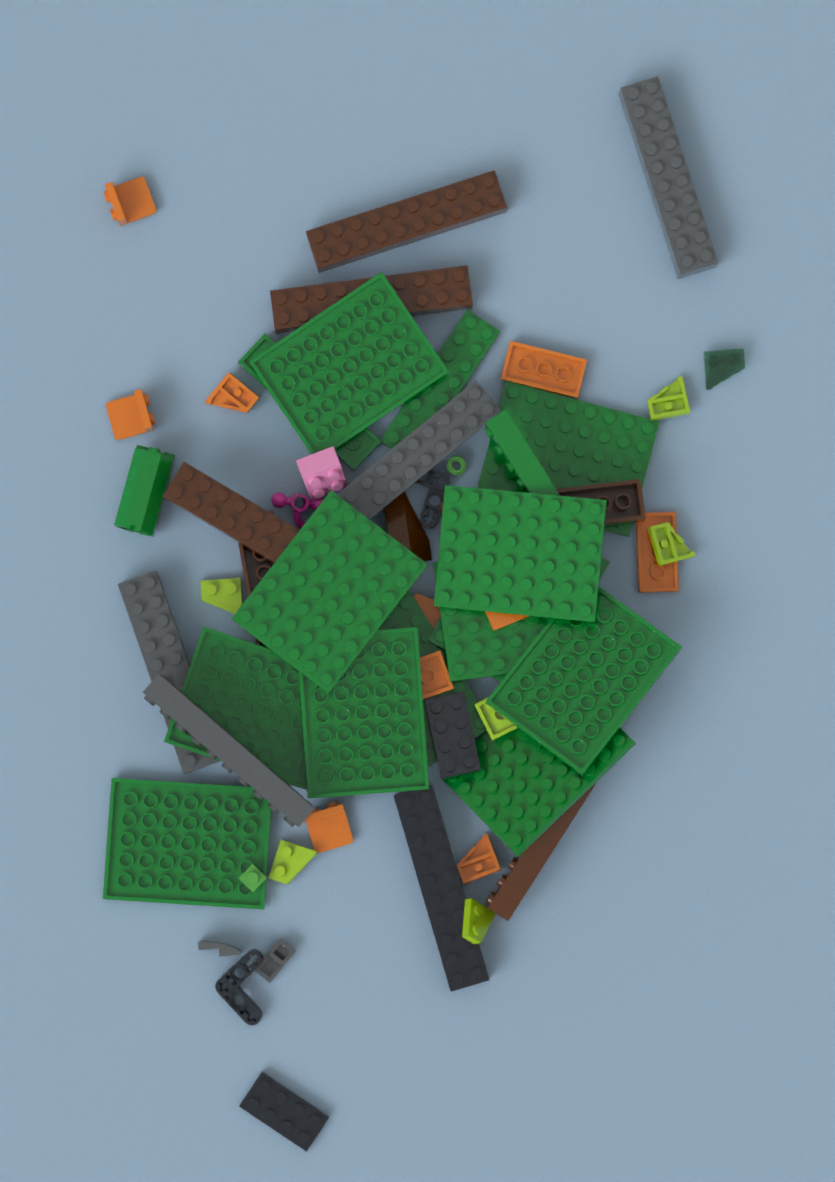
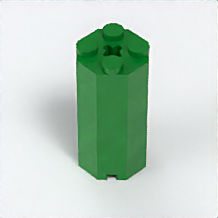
M141 445L136 446L114 523L115 527L154 537L164 502L163 495L168 488L176 455L167 452L163 454L160 452V449L149 447L148 449Z

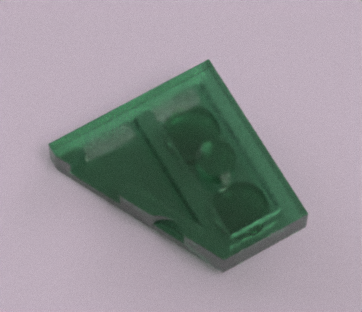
M744 348L703 352L706 390L712 389L732 375L745 369Z

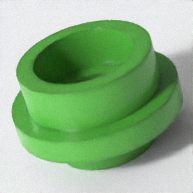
M452 456L447 462V469L452 475H461L466 470L467 463L461 456ZM455 462L460 463L461 467L459 469L453 468Z

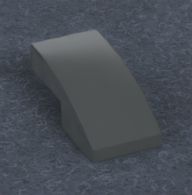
M280 938L264 957L262 964L255 972L270 983L296 950Z
M216 941L198 942L199 950L219 949V957L241 954L240 949L226 943Z

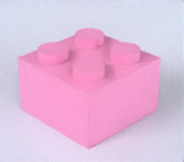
M333 446L296 460L311 501L322 498L331 490L337 492L348 486Z

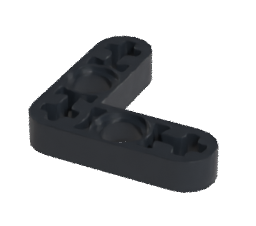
M434 469L427 472L428 478L425 481L418 480L415 482V484L429 488L420 515V523L426 529L436 526L441 512L440 504L432 506L429 503V498L437 495L441 500L440 503H443L445 484L441 487H438V483L432 481V485L428 484L431 479V473L435 474L433 478L440 479V477H444V481L447 482L446 485L450 484L447 474ZM426 507L438 510L437 514L433 512L432 519L434 522H430L429 525L425 524L426 521L423 519V517H427L429 514V510H425Z
M257 949L248 951L215 985L217 993L245 1023L251 1026L260 1022L263 1013L259 1006L239 985L262 964L263 954ZM256 955L258 963L253 962L248 967L246 963L251 959V956ZM236 967H241L244 970V977L239 978L234 974ZM231 978L233 982L228 985V989L223 990L221 988L222 982L226 983ZM235 996L243 997L244 1004L242 1006L234 1003ZM249 1004L250 1007L248 1008V1010L246 1009L243 1012L242 1009H244ZM249 1011H250L251 1013H253L254 1011L257 1013V1015L255 1016L256 1019H255V1018H253V1019H250V1018H249V1016H250Z

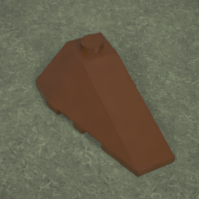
M403 492L384 508L387 532L424 562L432 561L429 539L405 492Z

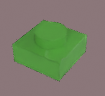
M252 864L239 879L254 892L267 877Z

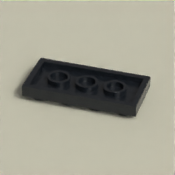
M464 692L425 700L441 779L481 771Z
M261 1072L239 1105V1107L306 1152L329 1118L328 1115L264 1072Z

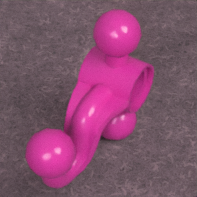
M280 492L275 493L271 499L273 506L276 508L289 505L294 510V523L299 529L305 524L301 520L302 512L307 508H312L315 511L324 500L319 498L311 501L307 496L300 493L286 497ZM298 497L303 499V505L300 508H297L294 504L295 499Z

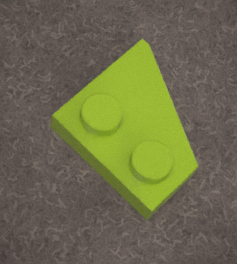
M679 376L676 381L664 387L657 395L647 400L651 421L690 414L683 376Z
M668 522L647 528L658 566L696 556L693 550L690 551L683 543L684 540L675 533L674 528Z
M241 578L200 581L203 602L233 614L241 607Z
M280 840L268 878L289 885L296 875L306 867L308 862L318 855V852Z
M472 898L466 899L462 937L473 944L481 943L495 917V912Z

